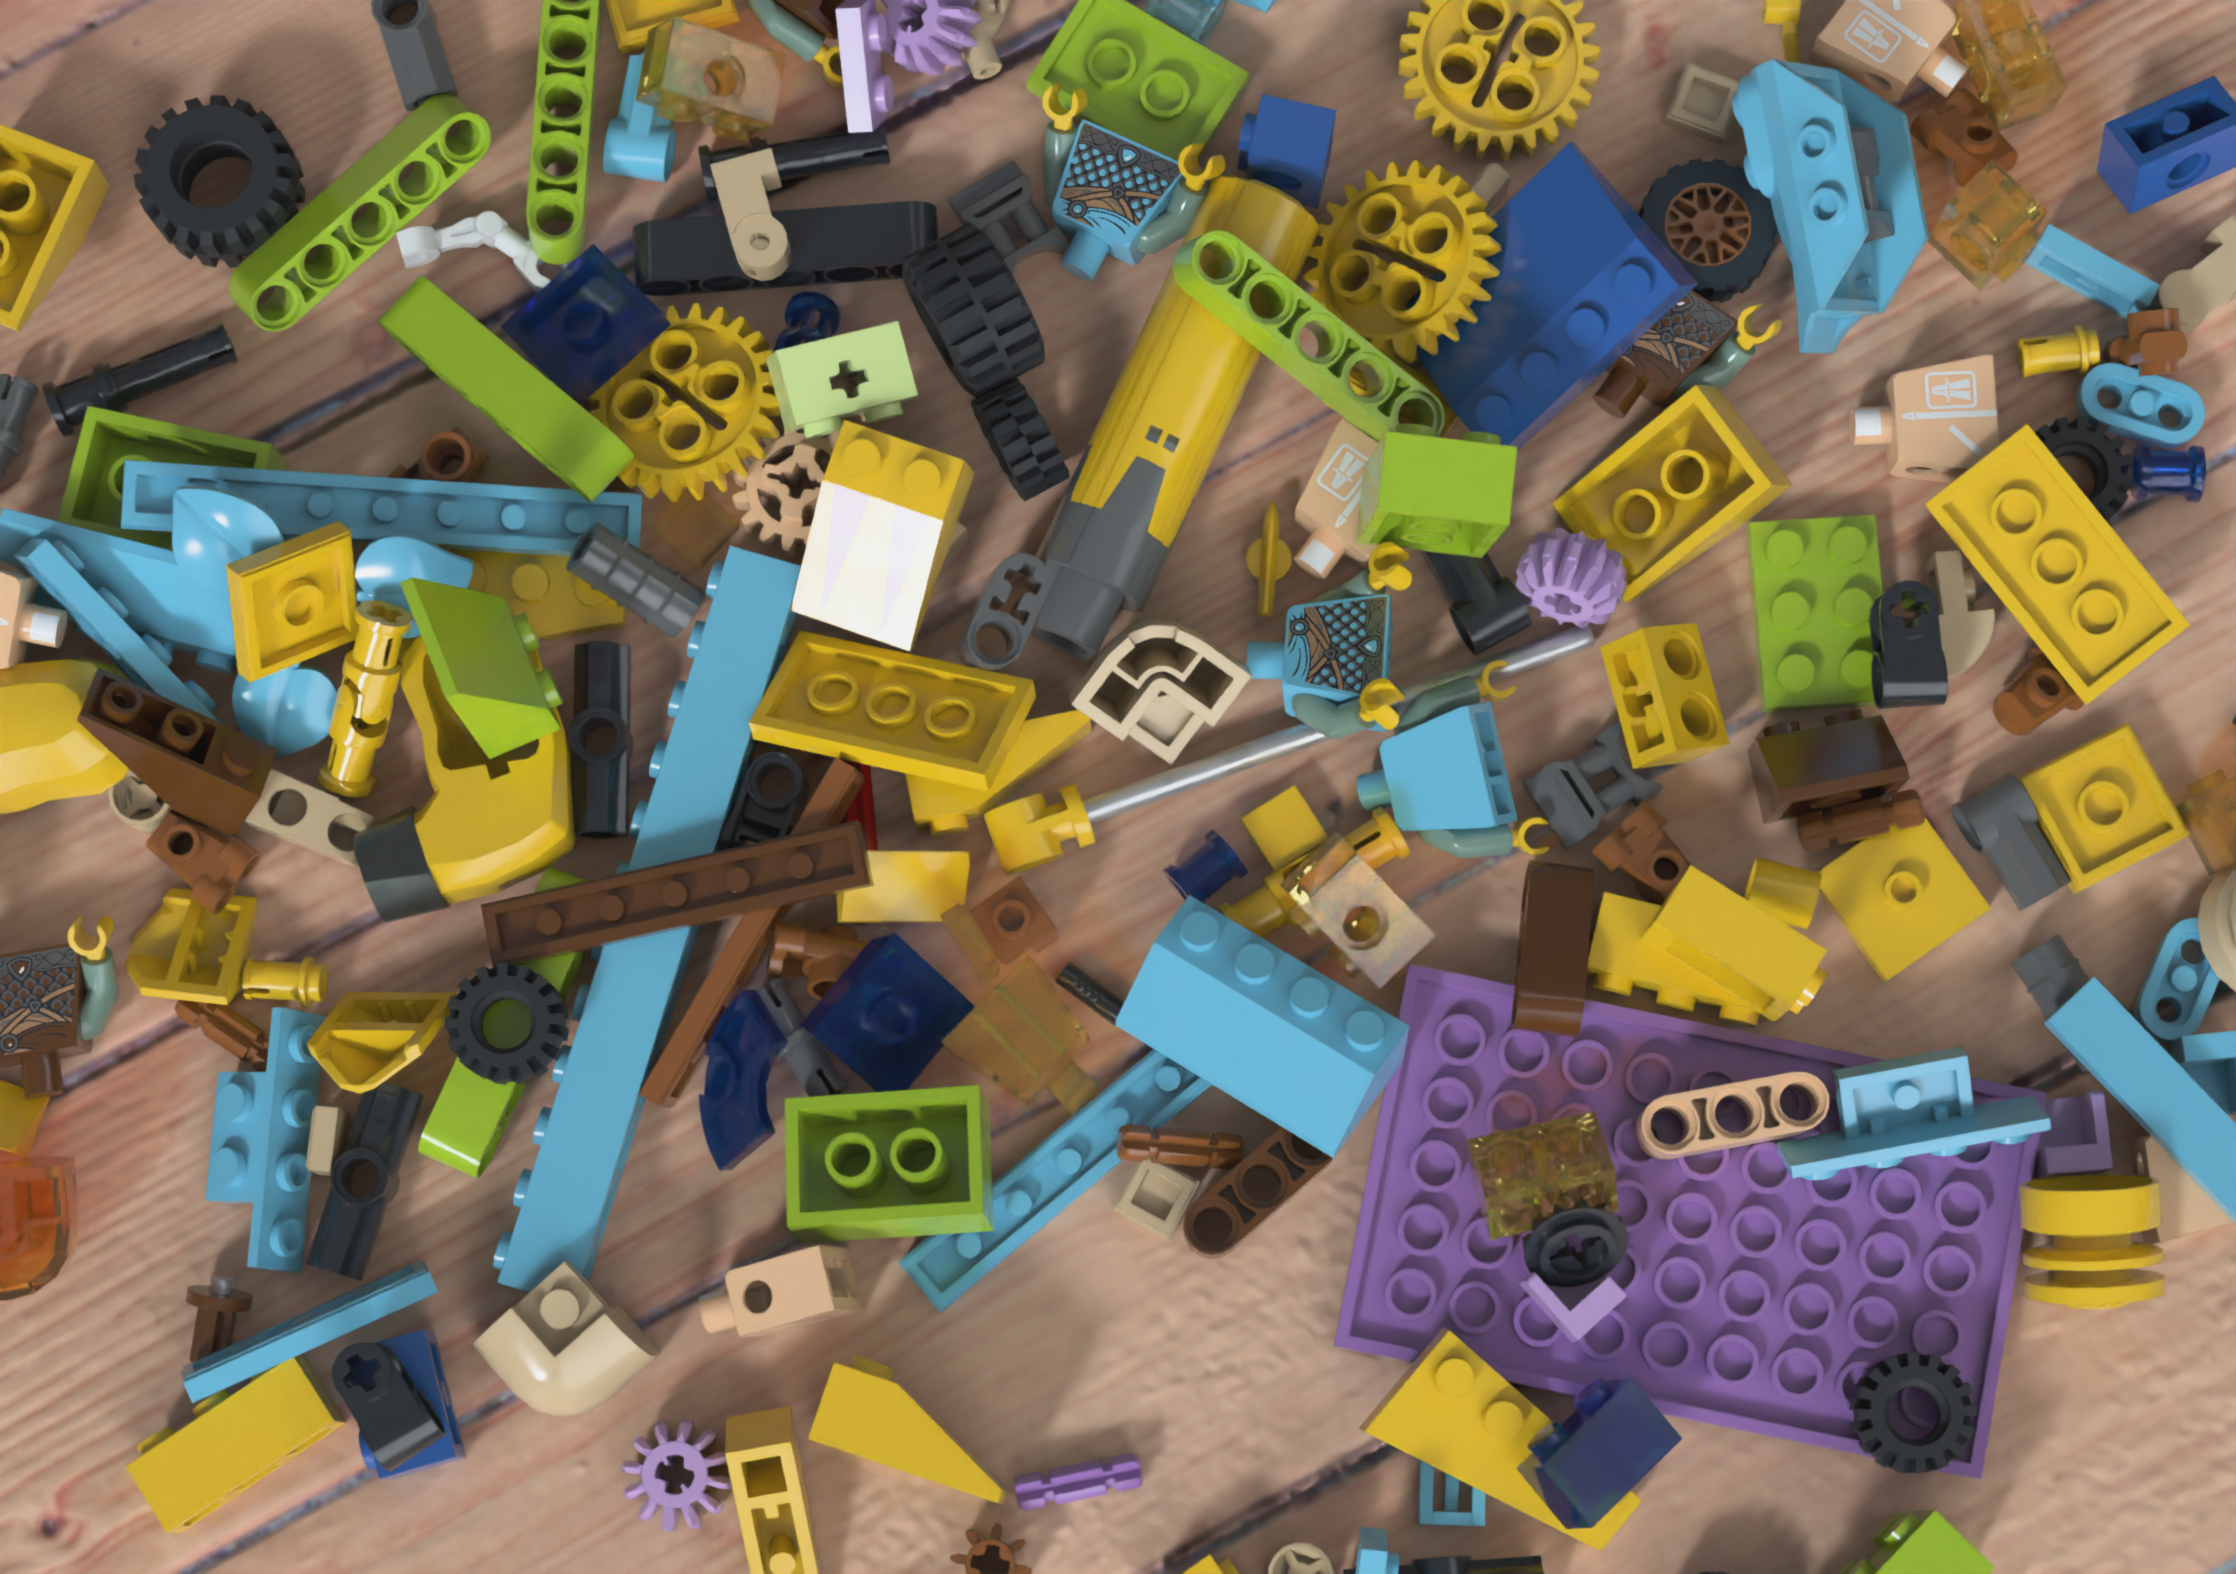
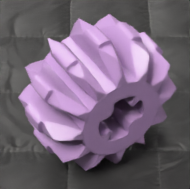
M881 0L887 8L885 15L887 24L885 52L895 57V62L899 63V67L912 73L918 71L931 76H942L946 64L952 67L963 66L961 50L964 46H978L970 35L971 28L984 21L978 12L972 10L977 0Z
M1556 528L1552 534L1548 532L1537 533L1533 542L1528 545L1526 553L1521 556L1516 571L1518 578L1515 586L1521 591V597L1525 605L1537 608V615L1539 617L1550 616L1557 619L1559 625L1564 622H1573L1580 628H1586L1590 622L1605 624L1610 613L1615 611L1617 603L1621 602L1626 587L1624 580L1627 570L1622 565L1623 555L1616 550L1606 549V541L1604 539L1593 540L1588 538L1583 530L1579 534H1570L1563 528Z
M689 1419L681 1420L678 1426L676 1441H674L671 1429L666 1422L660 1421L655 1423L654 1433L659 1446L655 1447L649 1440L637 1436L632 1444L637 1451L646 1456L644 1464L631 1460L624 1461L622 1464L623 1472L642 1474L641 1483L630 1485L624 1489L625 1498L636 1499L648 1494L650 1498L640 1508L638 1517L643 1521H649L664 1506L661 1522L662 1529L665 1531L675 1530L681 1508L686 1523L691 1529L701 1527L702 1517L697 1504L701 1503L708 1511L719 1514L723 1510L724 1505L719 1499L709 1493L712 1486L724 1490L732 1489L730 1477L714 1476V1468L727 1465L725 1451L717 1452L711 1456L706 1454L715 1444L718 1434L714 1430L708 1429L701 1434L693 1445L692 1440L695 1427L694 1421ZM677 1456L684 1457V1468L694 1471L692 1484H681L680 1487L683 1492L680 1494L672 1493V1482L663 1479L665 1465L676 1466L673 1458Z

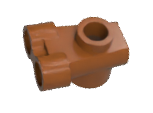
M1962 88L1950 95L1941 107L1937 109L1929 108L1920 113L1913 121L1910 133L1929 152L1935 153L1939 150L1954 162V179L1961 187L1975 192L1987 191L1997 186L2001 182L2004 173L2014 167L2018 154L2000 134L1998 125L1993 120L1985 117L1987 107L1968 89Z
M2179 308L2128 313L2129 336L2122 335L2110 339L2103 350L2105 363H2118L2132 368L2138 365L2139 377L2177 373V362L2185 356L2187 351V339L2180 329Z
M456 426L452 431L438 432L430 436L422 446L419 459L407 469L399 464L388 477L471 483L489 461L490 457ZM453 459L463 461L457 471L451 474H443L444 467L449 461Z
M2037 644L2026 654L2027 666L2007 687L1997 694L1993 702V712L1998 723L2014 735H2028L2063 709L2078 710L2084 705V702Z
M1646 800L1616 829L1609 833L1592 850V853L1611 873L1619 868L1634 881L1638 892L1644 899L1662 906L1674 885L1691 863L1663 830L1662 827L1667 823V820ZM1666 861L1672 864L1677 870V876L1672 880L1660 879L1654 872V863Z
M171 810L146 843V847L193 888L190 898L213 915L218 914L225 908L233 897L238 885L250 875L261 858V853L240 837L235 836L228 841L193 819L174 810ZM191 835L193 838L192 849L187 854L176 855L179 842L184 837Z
M778 921L774 940L770 945L766 976L795 980L796 977L808 978L807 992L813 998L827 1003L849 1002L857 997L859 984L864 983L870 963L871 942L857 940L856 932L845 926L830 925L818 932L808 930L806 925Z

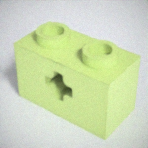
M898 321L776 350L766 358L785 433L804 429L806 439L840 431L842 427L840 419L863 413L867 424L903 415L901 404L907 403L918 396ZM839 369L843 378L855 377L857 386L847 394L844 389L832 390L830 380L839 374Z

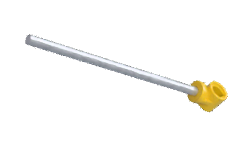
M1589 625L1586 628L1576 626L1399 689L1405 695V699L1402 702L1393 703L1390 707L1397 714L1402 715L1423 691L1467 675L1477 679L1482 670L1492 661L1502 660L1509 665L1502 670L1490 672L1488 675L1489 684L1595 647L1592 631ZM1301 723L1085 800L1081 799L1077 787L1073 783L1059 788L1061 801L1048 806L1044 794H1034L994 808L983 816L1004 875H1013L1041 866L1063 856L1065 852L1061 842L1074 837L1079 848L1094 844L1095 839L1091 824L1331 739L1305 723Z

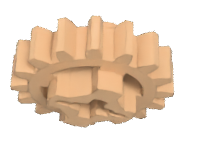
M784 429L783 437L778 439L762 438L765 445L763 450L767 455L765 460L747 456L746 461L749 463L750 468L747 469L749 476L746 479L733 472L736 484L746 488V490L732 495L737 510H749L741 518V522L747 532L756 531L762 527L758 539L761 546L766 550L773 546L777 540H780L785 557L792 558L798 545H807L811 529L810 523L813 521L824 477L822 457L830 460L840 431L831 433L826 438L819 436L806 439L805 433H797L796 430L785 433ZM793 454L778 465H774L781 458ZM802 480H810L813 489H804L801 498H793L790 489H799L802 485ZM760 496L766 497L768 502L777 503L781 506L780 522L772 518L765 511Z

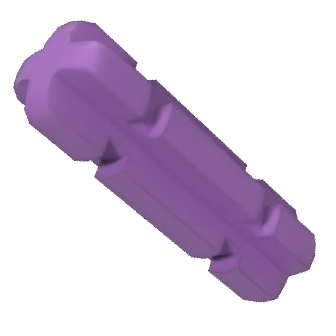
M1126 1453L1110 1457L1111 1462L1101 1463V1459L1049 1469V1475L1041 1476L1040 1472L1020 1475L1014 1479L1017 1504L1021 1510L1028 1511L1047 1507L1046 1502L1055 1500L1057 1505L1108 1494L1107 1489L1115 1487L1117 1492L1138 1488L1143 1482L1139 1458L1134 1453Z

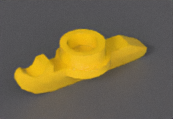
M1275 500L1270 501L1265 512L1262 537L1251 544L1246 554L1247 569L1251 576L1259 581L1257 615L1272 617L1276 582L1287 575L1292 564V555L1289 547L1279 539L1280 516Z

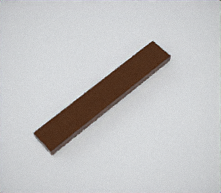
M856 820L481 904L492 967L495 968L497 967L496 963L508 962L511 966L521 965L874 886L862 824Z

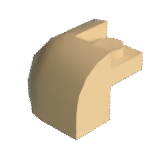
M1149 619L1132 624L1111 640L1069 697L1072 706L1120 740L1124 741L1127 735H1130L1169 764H1172L1204 721L1212 727L1215 726L1250 680L1252 674L1247 665L1198 630L1176 620Z
M569 1260L564 1261L521 1301L506 1311L472 1344L475 1350L517 1397L536 1411L558 1417L586 1414L608 1401L661 1354L658 1348L620 1305L611 1308Z

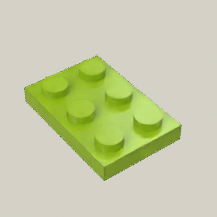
M1079 0L1026 81L1027 91L1042 99L1045 91L1050 86L1060 82L1061 90L1058 94V100L1062 107L1067 110H1071L1074 90L1082 88L1088 96V103L1086 108L1073 118L1080 122L1085 119L1178 161L1179 155L1185 147L1203 142L1204 147L1199 153V162L1250 82V73L1125 0Z
M1875 515L1749 522L1746 527L1762 713L1876 706L1871 682L1872 649L1868 619L1870 608L1883 592Z

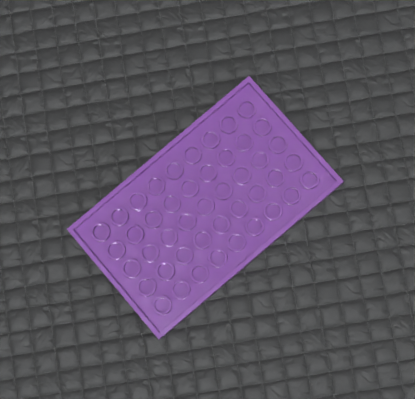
M1413 964L1408 965L1397 1018L1410 1026L1403 1062L1383 1090L1333 1347L1414 1363L1442 1328H1446L1507 1382L1870 1458L1874 1457L1870 1453H1864L1858 1445L1861 1440L1857 1433L1852 1432L1850 1424L1851 1421H1854L1853 1410H1849L1850 1399L1855 1398L1857 1389L1854 1387L1858 1380L1869 1372L1868 1368L1876 1362L1887 1359V1357L1907 1352H1919V1354L1923 1355L1933 1354L1941 1357V1362L1946 1365L1953 1364L1961 1372L1958 1374L1959 1378L1963 1383L1969 1382L1973 1393L1969 1394L1971 1404H1977V1416L1972 1417L1971 1424L1976 1429L1973 1438L1967 1439L1963 1446L1966 1450L1959 1458H1953L1949 1461V1465L1933 1471L1972 1479L1982 1478L2024 1230L2021 1228L2019 1185L2024 1181L2032 1180L2040 1132L2032 1133L2028 1140L2016 1144H2000L1989 1141L1968 1145L1964 1152L1952 1156H1935L1925 1153L1904 1157L1901 1163L1888 1168H1871L1861 1165L1840 1169L1837 1175L1824 1180H1806L1802 1177L1792 1178L1778 1155L1777 1142L1841 1131L1833 1070L1886 1060L1586 999L1577 1038L1512 1029L1514 985ZM1789 1072H1807L1817 1076L1825 1084L1829 1094V1109L1826 1117L1808 1132L1794 1137L1675 1159H1656L1647 1155L1639 1147L1635 1138V1122L1638 1115L1653 1100L1665 1095ZM1970 1077L1974 1106L2032 1095L2044 1110L2046 1092ZM1787 1087L1783 1089L1780 1095V1106L1783 1113L1795 1121L1806 1120L1811 1112V1102L1808 1096L1798 1088ZM1723 1099L1718 1102L1715 1109V1117L1718 1124L1724 1130L1731 1133L1742 1132L1747 1124V1114L1744 1107L1732 1099ZM1659 1111L1654 1113L1651 1119V1131L1659 1142L1666 1145H1674L1681 1141L1683 1125L1675 1114L1669 1111ZM1582 1197L1591 1207L1606 1202L1615 1216L1622 1217L1628 1234L1627 1249L1619 1264L1602 1278L1605 1279L1610 1276L1627 1297L1578 1341L1571 1343L1519 1285L1531 1274L1524 1259L1522 1237L1532 1233L1533 1218H1550L1552 1216L1555 1203L1565 1210L1573 1208ZM1572 1234L1565 1238V1241L1573 1244L1579 1252L1583 1250L1580 1244L1583 1241L1577 1234ZM1902 1388L1895 1393L1889 1403V1421L1894 1430L1905 1438L1920 1439L1925 1437L1933 1430L1937 1421V1407L1933 1398L1920 1388Z

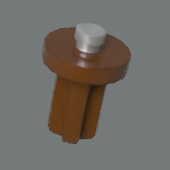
M214 1275L211 1276V1286L195 1285L187 1288L186 1302L198 1307L190 1353L191 1363L232 1345L237 1312L251 1310L253 1296L247 1292L232 1289L233 1278Z

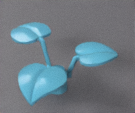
M181 486L176 489L173 495L172 548L175 560L184 575L195 585L205 590L229 593L226 564L284 542L280 526L274 517L263 507L245 497L225 490L204 486ZM390 534L382 536L370 542L357 561L355 569L356 601L376 600L388 602L392 605L403 607L413 616L400 582L414 577L467 589L472 577L474 563L468 558L450 553L426 539L413 535ZM414 617L411 629L406 634H403L402 638L420 636ZM297 663L251 683L238 673L233 686L232 704L235 718L243 734L276 748V758L306 749L324 739L329 734V725L338 691L334 681L324 671L311 666L299 667L300 663Z

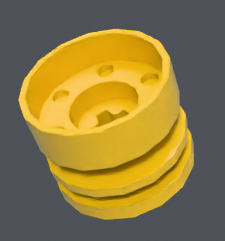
M2085 1174L2037 1178L2024 1181L2019 1185L2021 1228L2038 1234L2052 1235V1244L2025 1250L2023 1253L2024 1265L2032 1268L2054 1270L2027 1276L2024 1279V1294L2026 1298L2046 1303H2058L2069 1308L2104 1309L2122 1307L2132 1302L2164 1296L2166 1292L2165 1275L2155 1271L2134 1269L2162 1263L2164 1260V1249L2147 1243L2134 1242L2132 1233L2150 1230L2162 1224L2159 1179L2139 1175Z

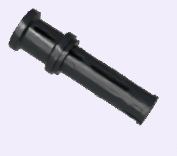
M880 124L873 132L848 133V131L772 144H767L766 138L760 139L758 136L751 137L748 145L712 151L708 145L698 146L708 202L717 201L718 192L710 164L768 148L772 149L780 181L883 163L884 165L890 164L884 124Z
M223 323L213 329L113 368L110 363L103 364L100 362L92 365L91 373L56 386L52 382L43 384L42 389L47 404L63 437L74 434V427L83 424L87 406L124 413L123 411L128 409V402L228 363L237 362L236 352L230 338L227 337L228 334Z

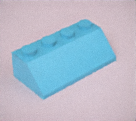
M2 508L0 514V560L23 568L13 556L31 539H47L53 544L56 540H60L83 562L85 568L79 574L96 592L101 587L106 588L126 607L129 615L124 619V622L140 638L147 633L157 640L171 657L174 650L197 655L195 664L216 672L232 674L234 665L237 666L229 593L208 591L195 585L180 570L173 551ZM38 583L35 604L63 610ZM67 614V622L76 624L74 632L91 639Z
M1189 895L1154 941L1116 1018L1115 1026L1332 1158L1339 1152L1403 1062L1410 1027Z

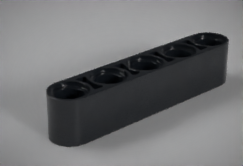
M902 201L771 211L772 217L783 225L791 246V260L788 268L782 275L765 281L750 278L742 271L731 243L724 215L645 221L635 225L632 230L635 287L638 293L648 296H676L903 279L902 258L939 239L937 207L928 202Z

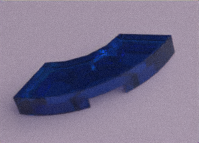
M743 990L731 1002L716 1024L705 1051V1055H708L709 1059L706 1069L704 1094H699V1107L706 1142L719 1171L732 1170L776 1133L767 1110L766 1084L773 1061L788 1041L757 990Z

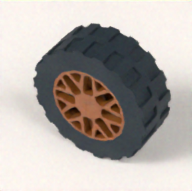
M1702 158L1690 160L1687 165L1680 167L1678 164L1668 169L1666 176L1662 179L1658 177L1651 185L1650 191L1645 196L1638 214L1698 282L1692 290L1709 302L1719 301L1723 303L1729 301L1734 294L1738 292L1742 294L1751 287L1756 277L1759 278L1771 255L1775 244L1773 242L1774 237L1777 233V225L1773 218L1770 198H1767L1759 189H1754L1749 184L1745 170L1737 165L1735 168L1725 164L1724 160L1713 159V162L1702 161Z

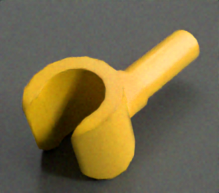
M1764 0L1762 23L1782 25L1781 39L1784 59L1788 62L1801 63L1797 41V25L1801 11V0Z

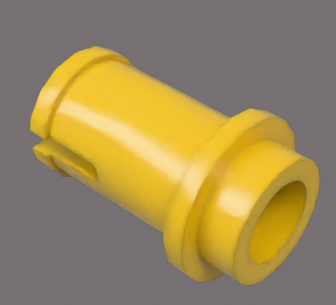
M2078 324L2073 326L2072 332L2030 338L2018 337L2017 357L2022 378L2030 377V375L2077 369L2080 375L2087 374L2089 367L2100 365V348L2096 330H2084L2083 326Z
M304 957L302 963L248 958L243 970L242 988L245 989L243 995L245 999L249 1000L255 998L299 1001L302 1007L309 1008L314 1002H324L329 981L328 968L326 964L316 963L314 957Z

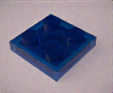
M592 244L500 327L551 382L579 405H582L663 333L671 323Z
M883 925L800 1026L874 1092L907 1090L975 1006L903 939Z

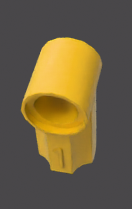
M1756 857L1747 887L1743 893V898L1786 925L1807 929L1815 910L1822 874Z

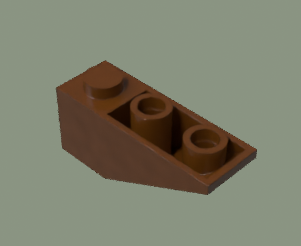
M99 667L95 672L77 721L174 811L232 837L260 799L277 749Z

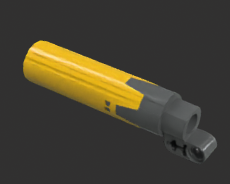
M1225 175L1212 179L1208 187V193L1199 207L1181 247L1213 230L1227 231L1239 238L1295 283L1318 235L1319 225L1314 216L1303 208L1299 201L1283 191L1255 179L1248 180L1236 177L1235 175ZM1202 249L1199 254L1201 269L1207 276L1217 279L1220 267L1218 259L1211 251ZM1173 264L1036 556L1027 553L1012 554L1002 560L988 576L960 636L959 652L966 666L1000 672L1017 659L1030 634L1060 651L1087 661L1098 653L1118 609L1134 613L1143 612L1262 355V352L1181 289L1176 283L1172 272ZM1252 288L1249 296L1251 308L1258 316L1266 318L1269 312L1267 297L1262 291ZM1017 572L1022 573L1026 576L1024 587L1032 593L1026 592L1014 603L1010 613L999 611L998 609L1006 603L1012 590V584L1004 579H1011ZM991 627L1002 633L1007 646L1005 655L1002 658H989L980 652L976 644V635L980 628Z

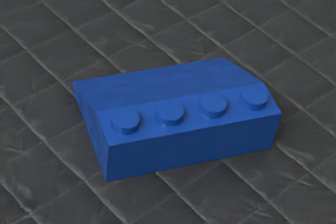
M1569 142L1492 216L1498 226L1487 235L1501 245L1502 250L1486 257V261L1497 268L1500 273L1497 277L1482 279L1480 286L1492 296L1491 300H1473L1469 306L1476 314L1478 321L1474 324L1460 318L1455 323L1460 340L1454 342L1444 334H1441L1437 337L1438 354L1435 356L1421 348L1420 345H1417L1416 354L1448 404L1471 432H1485L1501 437L1500 445L1516 446L1517 452L1698 284L1574 142ZM1435 272L1428 279L1442 282L1446 275ZM1421 291L1411 297L1406 310H1409L1417 303Z

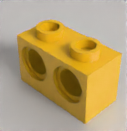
M1697 623L1642 627L1600 647L1633 769L1687 763L1730 745Z

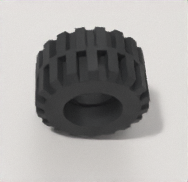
M211 95L210 105L203 106L198 97L184 101L187 111L177 115L174 109L170 108L161 116L166 124L160 130L152 125L144 135L150 144L149 150L138 149L135 158L136 164L142 170V173L134 174L135 188L143 197L139 201L145 213L168 243L173 244L180 254L190 260L196 255L201 263L206 266L217 267L219 258H223L229 268L238 267L243 262L242 256L252 254L299 213L295 203L305 202L306 189L299 180L304 175L301 165L294 155V151L282 132L262 110L256 113L249 102L237 99L232 107L226 97L222 95ZM225 157H238L251 162L252 170L249 182L236 199L223 206L213 208L199 207L190 203L192 183L199 171L207 164Z
M969 222L902 258V276L914 306L948 368L958 383L968 393L978 398L1045 362L1044 342L1034 316L1006 263L991 240L979 228Z

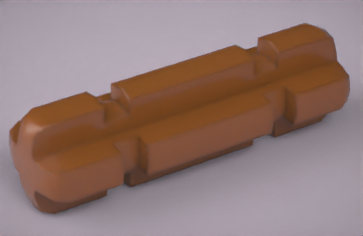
M1909 789L1892 793V800L1884 802L1882 796L1833 807L1831 808L1832 814L1824 816L1822 810L1801 815L1797 818V831L1800 842L1805 851L1812 852L1831 847L1830 841L1838 839V843L1841 845L1891 833L1890 826L1898 825L1899 831L1921 826L1925 822V811L1921 797L1917 790Z
M178 1000L175 1011L180 1019L195 1029L201 1026L206 1037L243 1062H247L250 1059L253 1069L256 1071L266 1072L269 1038H265L266 1035L263 1034L264 1031L227 1005L219 1004L217 1006L213 1003Z
M1127 1124L1119 1128L1116 1150L1117 1156L1122 1160L1142 1162L1143 1160L1147 1161L1148 1157H1150L1152 1163L1194 1167L1206 1166L1209 1163L1210 1168L1231 1170L1242 1161L1243 1139L1238 1134L1217 1132V1134L1212 1133L1210 1137L1208 1131L1158 1127L1151 1131L1150 1126Z

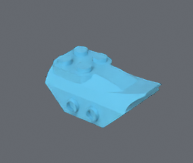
M1771 59L1755 66L1748 75L1741 77L1738 83V91L1734 92L1732 97L1733 111L1738 123L1743 127L1747 154L1744 157V170L1749 184L1754 189H1759L1764 196L1770 198L1775 222L1792 264L1797 303L1799 353H1834L1845 334L1861 318L1885 312L1929 238L1906 113L1839 69ZM1850 126L1874 129L1880 158L1879 174L1873 176L1879 210L1890 211L1894 236L1864 243L1870 231Z

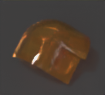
M29 1157L19 1161L0 1162V1301L16 1299L41 1290L64 1272L75 1253L80 1224L75 1158Z

